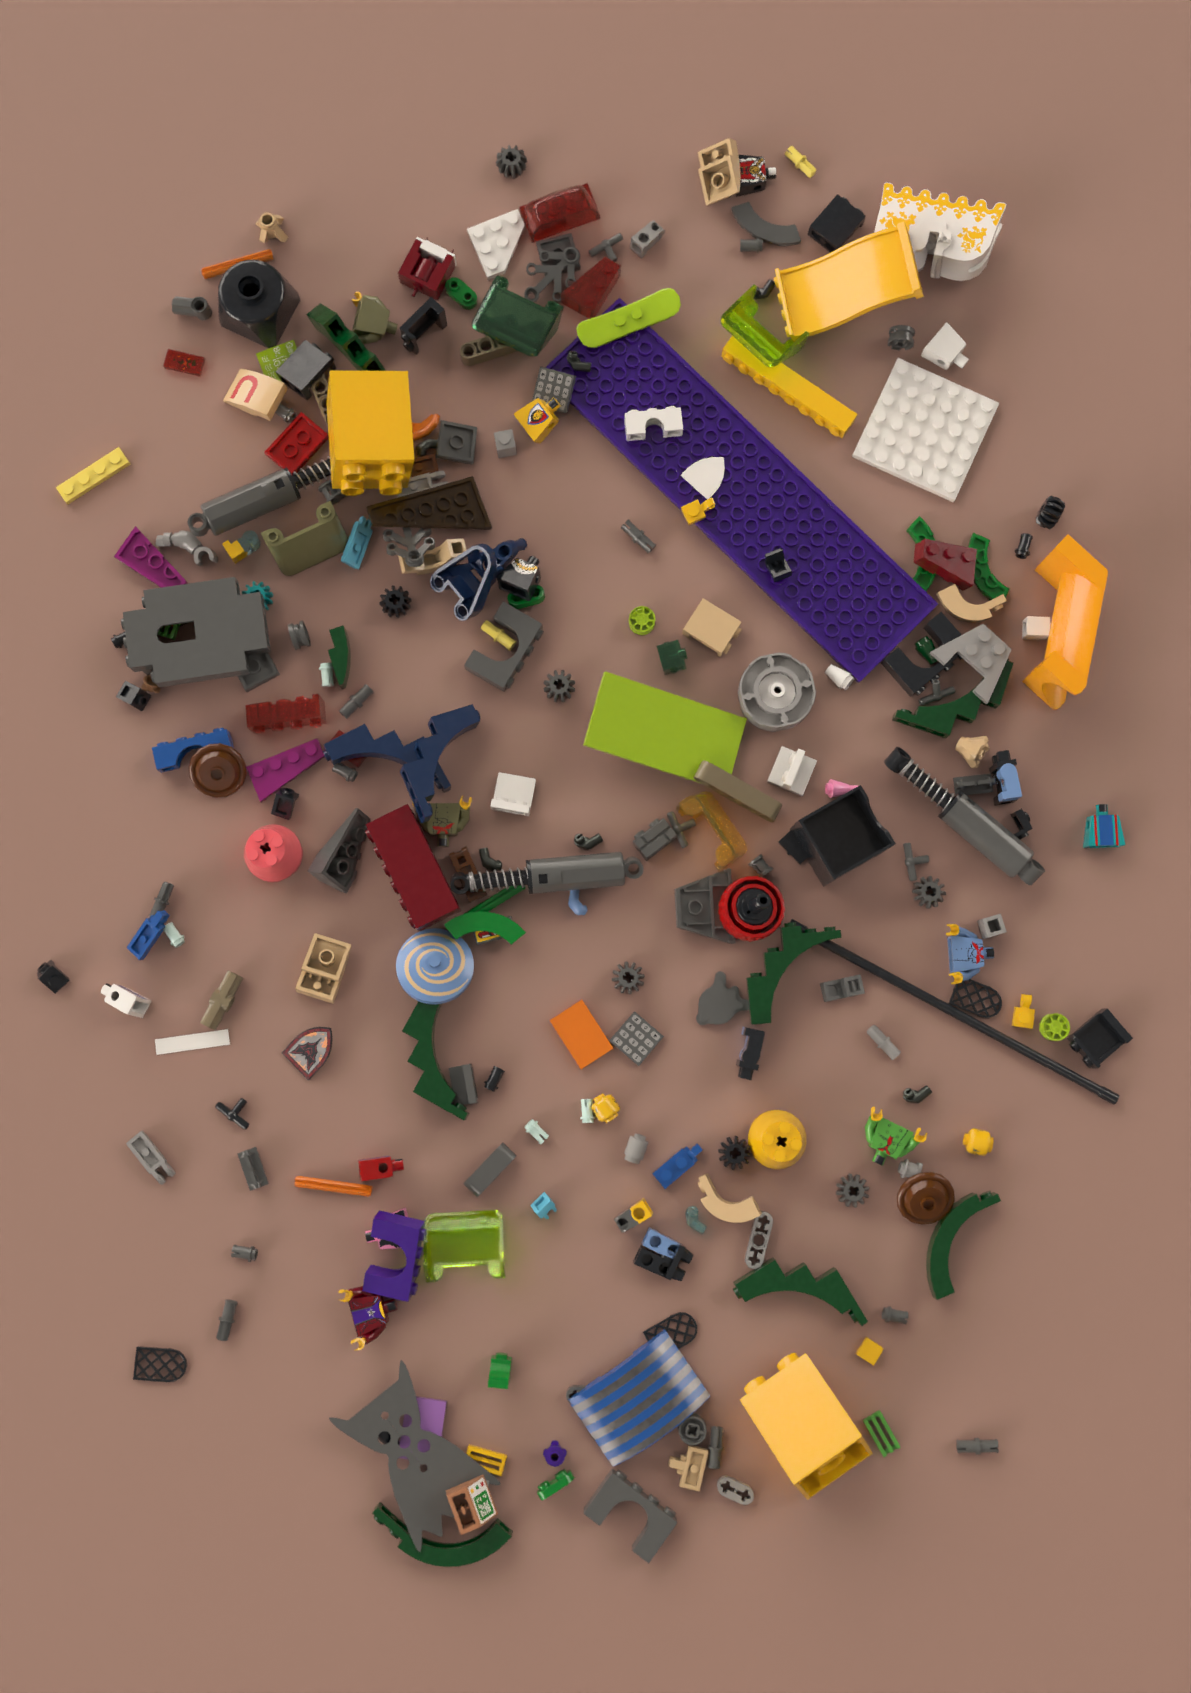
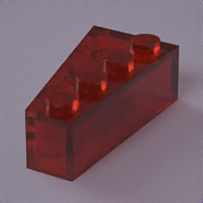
M319 693L312 694L311 699L299 696L292 702L291 700L280 699L273 705L269 701L245 705L247 728L253 731V733H264L267 729L283 731L287 727L297 730L307 725L317 728L321 727V724H326L325 701Z

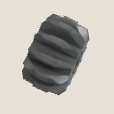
M508 145V149L502 147L501 153H497L496 161L500 174L504 173L506 178L512 175L513 179L515 174L521 176L522 170L526 169L527 162L523 149L518 150L517 145L514 148Z
M554 670V677L551 674L547 675L549 680H544L543 683L547 686L544 688V692H549L547 695L548 699L554 696V702H557L558 697H561V701L565 702L564 696L569 699L571 698L569 692H575V688L572 687L575 681L570 680L571 674L564 676L565 671L562 670L561 674L558 675L557 670ZM558 683H562L561 690L556 689Z
M928 876L927 880L924 877L920 878L921 883L916 882L914 884L918 889L912 890V893L918 894V896L914 897V900H921L919 906H923L926 903L927 909L931 908V904L933 907H938V902L942 903L944 901L941 896L946 895L945 891L940 890L945 885H938L939 879L936 878L933 881L932 876ZM930 889L933 891L932 894L926 895V891Z
M625 961V969L618 964L617 967L621 972L613 970V974L619 977L612 978V982L619 981L615 985V989L622 985L621 993H624L625 988H628V994H632L631 987L638 992L639 988L635 984L637 983L642 986L644 984L638 978H644L645 975L637 974L642 968L639 967L634 970L636 965L634 962L631 968H628V962ZM625 973H629L630 976L634 977V980L631 979V983L623 980V976H626Z
M849 1173L847 1176L848 1180L843 1176L841 1177L843 1185L840 1183L836 1184L837 1187L841 1188V1190L836 1191V1194L842 1195L839 1198L840 1202L846 1200L845 1206L849 1207L852 1202L853 1207L856 1208L858 1206L857 1201L863 1205L865 1202L862 1197H869L868 1194L864 1193V1191L869 1190V1187L863 1186L866 1180H860V1175L856 1174L853 1179L852 1174ZM851 1186L857 1188L854 1195L848 1193Z

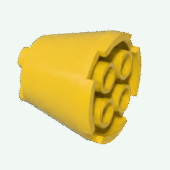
M769 1110L760 1114L752 1122L747 1142L750 1145L749 1150L752 1156L760 1164L771 1169H784L794 1165L802 1157L806 1148L807 1137L804 1126L793 1114L783 1110ZM779 1136H780L781 1138H783V1140H782L783 1146H782V1145H778V1146H777V1144H776V1143L778 1142V1139H777V1138H778Z

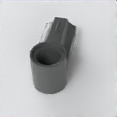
M175 296L172 300V312L174 314L195 316L200 320H207L212 315L211 307L203 297H195L193 299Z

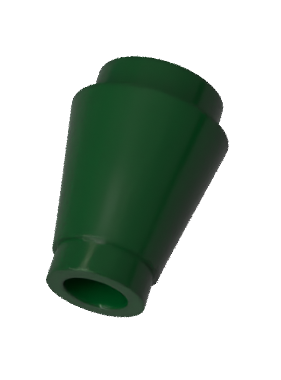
M925 636L914 643L916 651L930 665L937 661L930 654L931 651L935 650L931 638L929 639L928 636Z

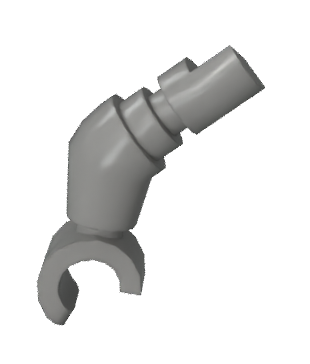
M180 530L179 533H174V535L172 533L157 535L156 546H173V544L180 546V548H184L194 555V561L199 566L203 564L202 557L205 554H209L211 561L218 562L217 554L208 547H204L197 537L189 531Z

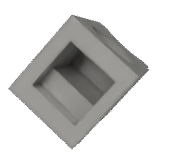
M651 221L631 238L630 249L640 258H643L647 251L663 237L665 230L656 221Z

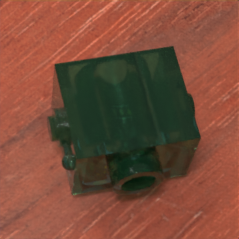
M679 640L665 642L657 646L665 675L675 674L686 669L684 660L688 658L685 648L681 649Z

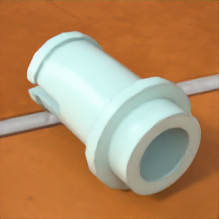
M321 663L319 670H321L322 687L334 686L332 671L334 668L332 663Z
M173 922L165 925L163 930L170 939V944L175 946V948L181 946L185 942L184 935L178 932Z
M581 1099L582 1117L580 1119H582V1123H594L595 1116H593L591 1108L593 1099Z
M532 1119L524 1128L526 1133L529 1132L539 1144H542L544 1140L539 1134L544 1139H547L549 1135L537 1124V1120L534 1121Z

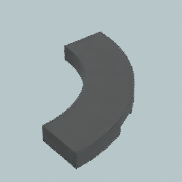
M750 202L732 207L731 210L736 221L755 239L759 238L764 243L777 244V246H792L801 243L795 224L788 226L771 224L755 213Z

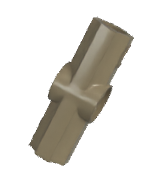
M229 970L227 971L219 988H216L211 995L210 1005L200 1023L213 1030L217 1029L225 1012H228L235 1000L234 995L243 977Z

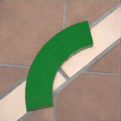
M920 516L906 530L913 538L915 544L924 539L935 540L932 530ZM918 566L913 580L927 591L934 581L936 573L932 574Z
M973 533L968 547L977 549L974 575L975 585L989 600L1003 594L1006 598L1010 588L999 582L988 566L987 552L990 540Z
M470 912L457 916L444 924L456 940L468 933L486 931L502 937L512 945L526 933L511 919L492 912Z

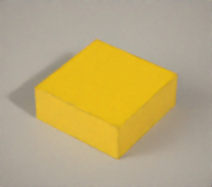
M865 1337L856 1354L874 1366L884 1348L868 1337Z

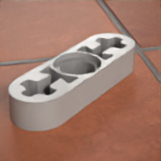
M761 1211L762 1214L754 1218L745 1254V1263L751 1269H757L763 1264L773 1224L772 1216L766 1211ZM764 1215L769 1220L763 1227L764 1230H767L766 1234L760 1230L755 1231L756 1227L761 1228V1222L758 1219L763 1218ZM757 1234H761L764 1237V1243L760 1246L755 1245L753 1242V1238ZM751 1246L755 1249H762L761 1253L757 1251L756 1257L759 1261L755 1262L754 1265L749 1260V1257L754 1255V1250H750Z

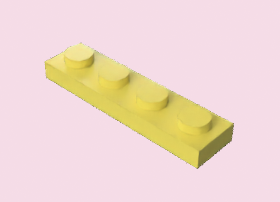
M118 447L57 486L56 489L64 501L70 504L129 466L130 462Z

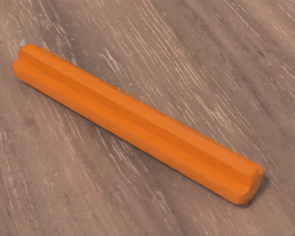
M270 249L207 266L201 269L204 279L222 275L231 266L244 260L268 262L273 260V254Z
M296 1176L294 1183L296 1187L368 1197L372 1194V1186L304 1176Z

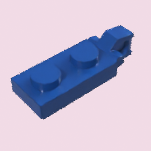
M163 910L157 911L150 918H146L127 946V949L139 960H144L164 931V923L170 915Z
M698 1143L691 1149L686 1146L652 1174L666 1189L698 1161L695 1156L703 1149Z

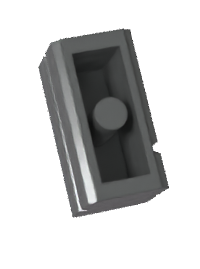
M664 818L661 820L655 819L649 824L650 829L646 832L641 830L634 836L633 844L646 861L677 838V834Z

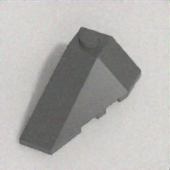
M355 808L316 855L308 872L319 881L343 893H347L356 878L357 871L355 869L358 859H361L362 853H360L362 842L366 839L365 830L368 829L366 824L370 822V818L360 809Z

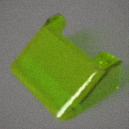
M753 284L722 314L720 322L733 337L764 365L775 367L797 354L804 347L809 333L805 331L795 342L789 339L784 344L775 338L753 318L758 310V304L753 299L757 286Z
M499 1211L432 1213L425 1218L424 1229H427L424 1239L423 1269L426 1283L439 1281L443 1276V1267L488 1265L489 1274L497 1279L506 1278L503 1216Z

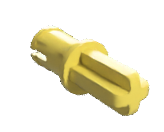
M790 146L788 148L790 152L786 151L785 156L795 164L796 169L799 168L809 178L813 177L817 169L807 160L805 155L802 156L794 146Z
M488 620L481 626L485 633L494 638V642L498 641L509 651L515 646L517 641L504 633V629L500 630Z

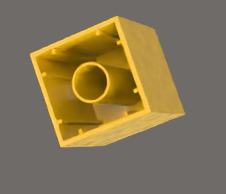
M330 370L326 405L332 489H341V493L347 496L361 495L364 493V489H379L381 494L388 496L402 493V488H408L414 463L408 371Z

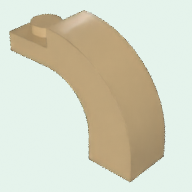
M464 538L447 539L442 545L433 550H428L423 555V564L418 567L408 566L405 563V558L398 556L402 574L416 573L417 575L434 573L437 569L466 551Z
M956 584L936 594L941 605L950 615L966 622H981L992 617L990 610L992 609L995 612L1003 608V604L1007 601L1003 594L984 604H971L962 598Z
M708 1173L699 1177V1188L702 1193L705 1192L707 1195L700 1200L705 1208L715 1217L727 1222L740 1223L752 1220L762 1214L754 1196L740 1202H729L717 1193Z

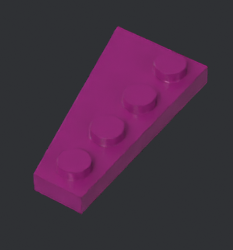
M136 526L114 556L117 560L160 588L188 584Z
M317 738L246 767L261 803L271 794L280 790L289 781L291 782L297 778L296 776L324 758L322 747Z

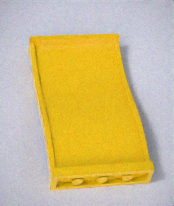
M904 221L897 223L896 227L881 230L852 241L808 263L784 270L775 269L776 277H774V282L780 290V293L777 294L780 304H783L781 314L783 320L787 322L785 332L787 337H791L794 343L798 342L797 339L838 327L884 305L916 297V299L924 297L909 232Z

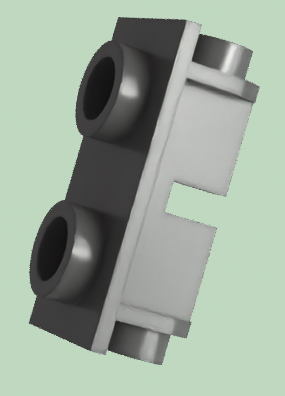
M991 773L953 778L955 795L960 790L966 795L992 793L995 779L991 778Z
M254 1147L238 1153L249 1190L251 1191L269 1184L257 1148Z

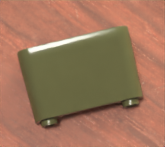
M331 501L317 508L318 523L286 538L277 528H271L261 533L274 560L284 575L293 576L344 552L348 537Z

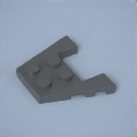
M731 868L674 889L676 928L730 944L736 943L734 936L730 935L723 926H715L713 887H726L732 883Z

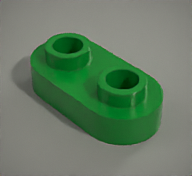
M457 277L447 280L445 284L446 292L455 302L466 310L476 307L478 302L477 294ZM453 284L458 285L456 288L451 287ZM466 296L471 297L469 300L465 299Z
M540 585L537 586L530 602L510 593L507 596L508 604L516 609L540 604L545 599L544 589Z
M563 1469L555 1475L556 1478L552 1481L546 1480L541 1483L537 1491L540 1500L547 1499L571 1483L575 1478L572 1472Z

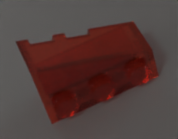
M604 257L561 293V303L589 319L596 317L621 276V265Z

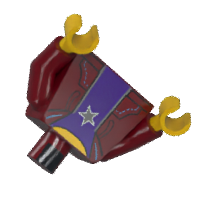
M363 1286L349 1290L340 1289L338 1293H345V1298L339 1299V1301L348 1302L357 1337L361 1336V1338L351 1340V1344L356 1341L359 1343V1347L354 1351L362 1350L364 1345L377 1339L386 1329V1323L389 1321L388 1313L398 1310L395 1299L384 1301L381 1295L362 1291Z

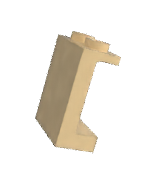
M703 598L685 625L682 634L688 638L689 636L693 637L717 652V656L721 657L723 653L727 654L730 650L732 638L736 639L742 630L739 628L741 621Z

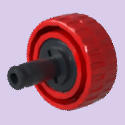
M745 876L731 883L724 890L718 904L719 919L724 929L734 938L749 942L762 940L774 933L781 925L785 912V902L777 886L770 880L758 876Z

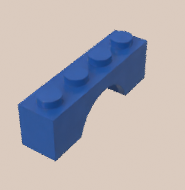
M217 728L212 733L206 734L201 732L195 734L192 738L181 737L177 738L176 742L158 743L156 747H152L156 769L161 773L179 769L183 757L188 752L208 744L222 743L234 748L231 733L227 729Z

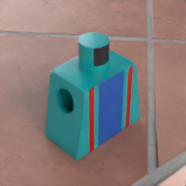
M1108 804L1096 805V815L1086 818L1083 848H1114L1124 846L1125 839L1119 816L1108 815Z

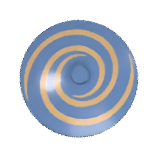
M426 929L407 939L399 950L396 960L397 978L403 990L413 999L426 1004L447 1003L459 997L469 986L474 973L473 955L468 944L461 937L456 940L445 929Z

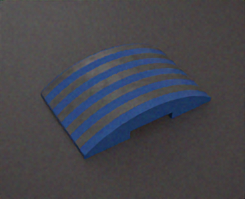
M664 1329L636 1349L630 1357L602 1377L599 1376L580 1392L572 1395L569 1401L614 1467L642 1452L671 1432L693 1414L710 1397V1394Z

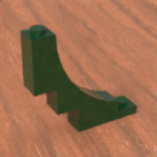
M320 303L306 314L314 327L326 336L358 371H386L377 356L365 348L357 334L345 326L336 312Z
M1007 659L987 704L970 691L968 694L949 703L936 706H919L915 710L914 715L906 709L897 710L892 721L946 739L951 733L955 719L971 724L976 719L980 704L995 709L1001 704L1014 662Z
M418 1001L402 1032L418 1040L407 1062L424 1071L413 1092L458 1118L466 1120L469 1112L466 1111L467 1107L458 1102L456 1105L453 1104L458 1094L445 1079L435 1053L434 1030L442 1004H426Z
M771 1258L763 1263L761 1267L753 1269L733 1282L736 1286L733 1288V1291L738 1299L743 1298L745 1302L770 1292L796 1291L815 1296L827 1302L841 1314L851 1310L848 1313L854 1323L858 1321L863 1326L868 1322L835 1267L814 1279L804 1262L784 1274L776 1260Z

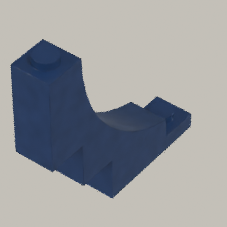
M473 704L432 716L428 722L432 736L417 740L414 746L419 760L403 764L400 770L421 823L428 822L433 813L431 804L427 802L431 801L435 794L434 775L440 755L453 740L467 731L475 729L480 722V714L478 710H475Z
M365 724L325 743V750L322 751L327 762L331 760L333 765L360 757L384 758L402 765L419 760L414 749L417 740L403 746L395 730L374 740ZM437 762L434 783L438 789H442L445 793L451 790V784L439 762Z

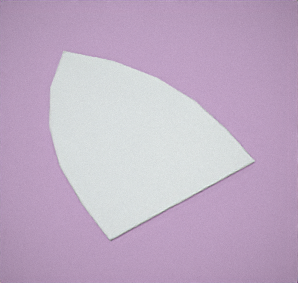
M710 457L699 460L688 467L681 476L706 499H709L722 482L725 469L724 457Z

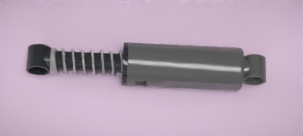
M328 456L326 461L321 459L319 464L314 462L312 467L307 465V469L303 470L301 468L298 473L294 471L293 475L285 467L201 504L200 507L203 513H193L188 518L187 523L191 533L201 537L206 535L208 530L211 529L212 533L217 536L301 499L300 488L304 487L306 489L307 485L311 484L313 486L314 482L318 481L320 483L321 479L325 478L327 480V477L331 475L330 457ZM196 522L203 523L200 528L193 527Z
M896 747L884 760L885 765L891 771L899 773L901 777L905 776L908 778L907 782L911 781L914 784L913 787L917 786L919 792L923 791L925 797L929 796L931 802L935 801L937 803V807L941 806L943 810L938 817L1009 877L1013 878L1018 874L1020 879L1026 884L1033 885L1045 872L1043 866L1032 859L1034 856L1033 850L960 790L955 796L954 793L949 794L948 788L943 789L942 783H936V778H930V773L926 774L924 773V768H918V764H914V760L902 748Z
M621 852L526 860L524 870H520L517 867L516 871H512L509 868L508 871L501 869V872L493 870V873H489L486 870L482 874L480 871H478V874H473V872H469V874L456 872L450 879V887L454 893L460 895L467 891L474 892V889L476 892H478V889L486 891V888H491L493 891L496 887L499 890L502 887L509 889V886H514L516 889L519 885L523 888L525 885H528L529 894L623 886L625 884V877L631 879L639 878L643 874L644 868L641 861L636 857H628L624 860ZM631 864L638 865L637 870L634 872L628 871V867ZM457 879H462L465 881V885L457 887L454 882Z

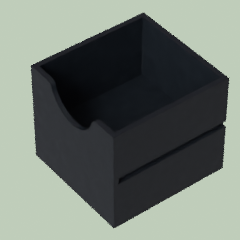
M861 785L801 818L789 829L823 887L896 844L889 831L876 819L870 807L869 798Z

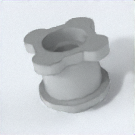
M905 1159L904 1162H900L898 1173H900L901 1178H909L921 1173L923 1164L918 1162L912 1163Z

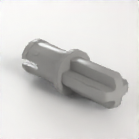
M872 1025L867 1030V1034L878 1044L877 1047L881 1048L891 1060H894L901 1053L889 1040L890 1037H886L876 1025Z

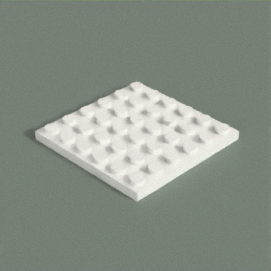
M898 358L852 457L954 502L999 402Z

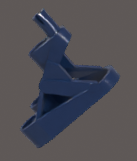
M524 538L516 541L507 540L497 545L494 549L483 543L474 545L437 569L430 578V585L435 592H443L452 588L460 599L454 606L456 618L465 621L475 617L484 608L490 588L496 582L497 576L511 563L519 551L527 548V541ZM464 558H468V563L457 564ZM471 570H476V572L482 578L481 582L476 578V576L471 572Z

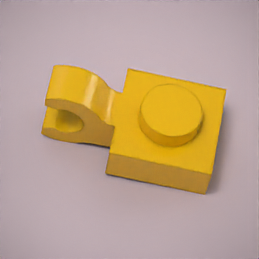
M713 498L707 499L702 504L697 499L682 506L681 511L690 526L706 518L704 512L715 508L716 504Z
M1021 994L1020 1007H1014L1012 1026L1033 1029L1035 1009H1029L1032 995Z

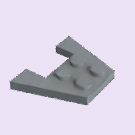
M982 624L931 651L930 654L943 666L955 653L960 655L984 677L972 692L987 704L1012 649L988 627Z

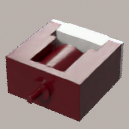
M416 237L398 271L400 283L414 289L413 297H415L417 292H420L438 301L447 280L451 277L457 265L455 254H453L454 250L448 252L439 245L427 241L428 237L426 240Z

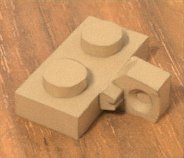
M688 1445L686 1455L681 1454L680 1458L669 1457V1467L678 1469L677 1473L681 1474L680 1487L700 1491L709 1452L708 1449Z

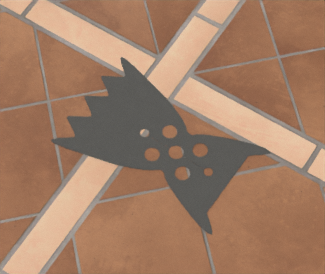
M402 1360L399 1365L398 1381L352 1418L343 1420L329 1417L331 1423L346 1435L364 1446L388 1456L389 1475L393 1492L412 1541L419 1552L422 1546L423 1530L442 1537V1515L455 1518L446 1495V1490L483 1474L485 1480H489V1484L500 1485V1482L490 1472L456 1445L435 1433L421 1429L420 1412L414 1387L407 1367ZM387 1412L389 1414L388 1419H382L381 1414ZM404 1414H408L412 1418V1423L408 1427H402L399 1423L400 1417ZM386 1431L390 1434L391 1440L388 1444L383 1445L378 1441V1436L381 1432ZM402 1435L410 1438L409 1448H401L398 1445V1439ZM422 1439L430 1442V1449L427 1452H420L418 1450V1442ZM401 1456L409 1459V1466L404 1470L397 1467V1460ZM426 1464L427 1471L421 1472L420 1466Z

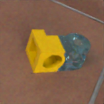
M246 531L241 538L232 544L227 540L222 545L236 564L260 547L261 541L256 532Z

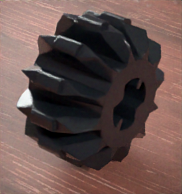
M1052 495L1046 498L1037 513L1036 523L1049 530L1053 528L1064 512L1065 502Z
M392 585V591L385 588L387 595H380L382 601L379 604L383 607V613L388 612L389 617H392L395 613L396 618H399V613L402 612L403 615H406L405 609H411L408 603L412 602V599L408 597V591L403 592L401 586L396 590L395 586ZM394 599H398V601H397L398 604L394 605V604H393V603H394L393 600H394Z
M738 1136L734 1137L733 1143L731 1138L727 1137L728 1145L724 1142L720 1143L725 1149H718V1153L724 1154L719 1157V1160L727 1159L724 1162L725 1167L731 1162L732 1170H735L736 1163L739 1169H742L741 1161L745 1164L749 1163L744 1157H751V1153L745 1152L750 1149V1145L742 1147L745 1144V1139H742L738 1144ZM737 1148L736 1150L739 1152V1155L732 1158L733 1156L730 1154V1151Z

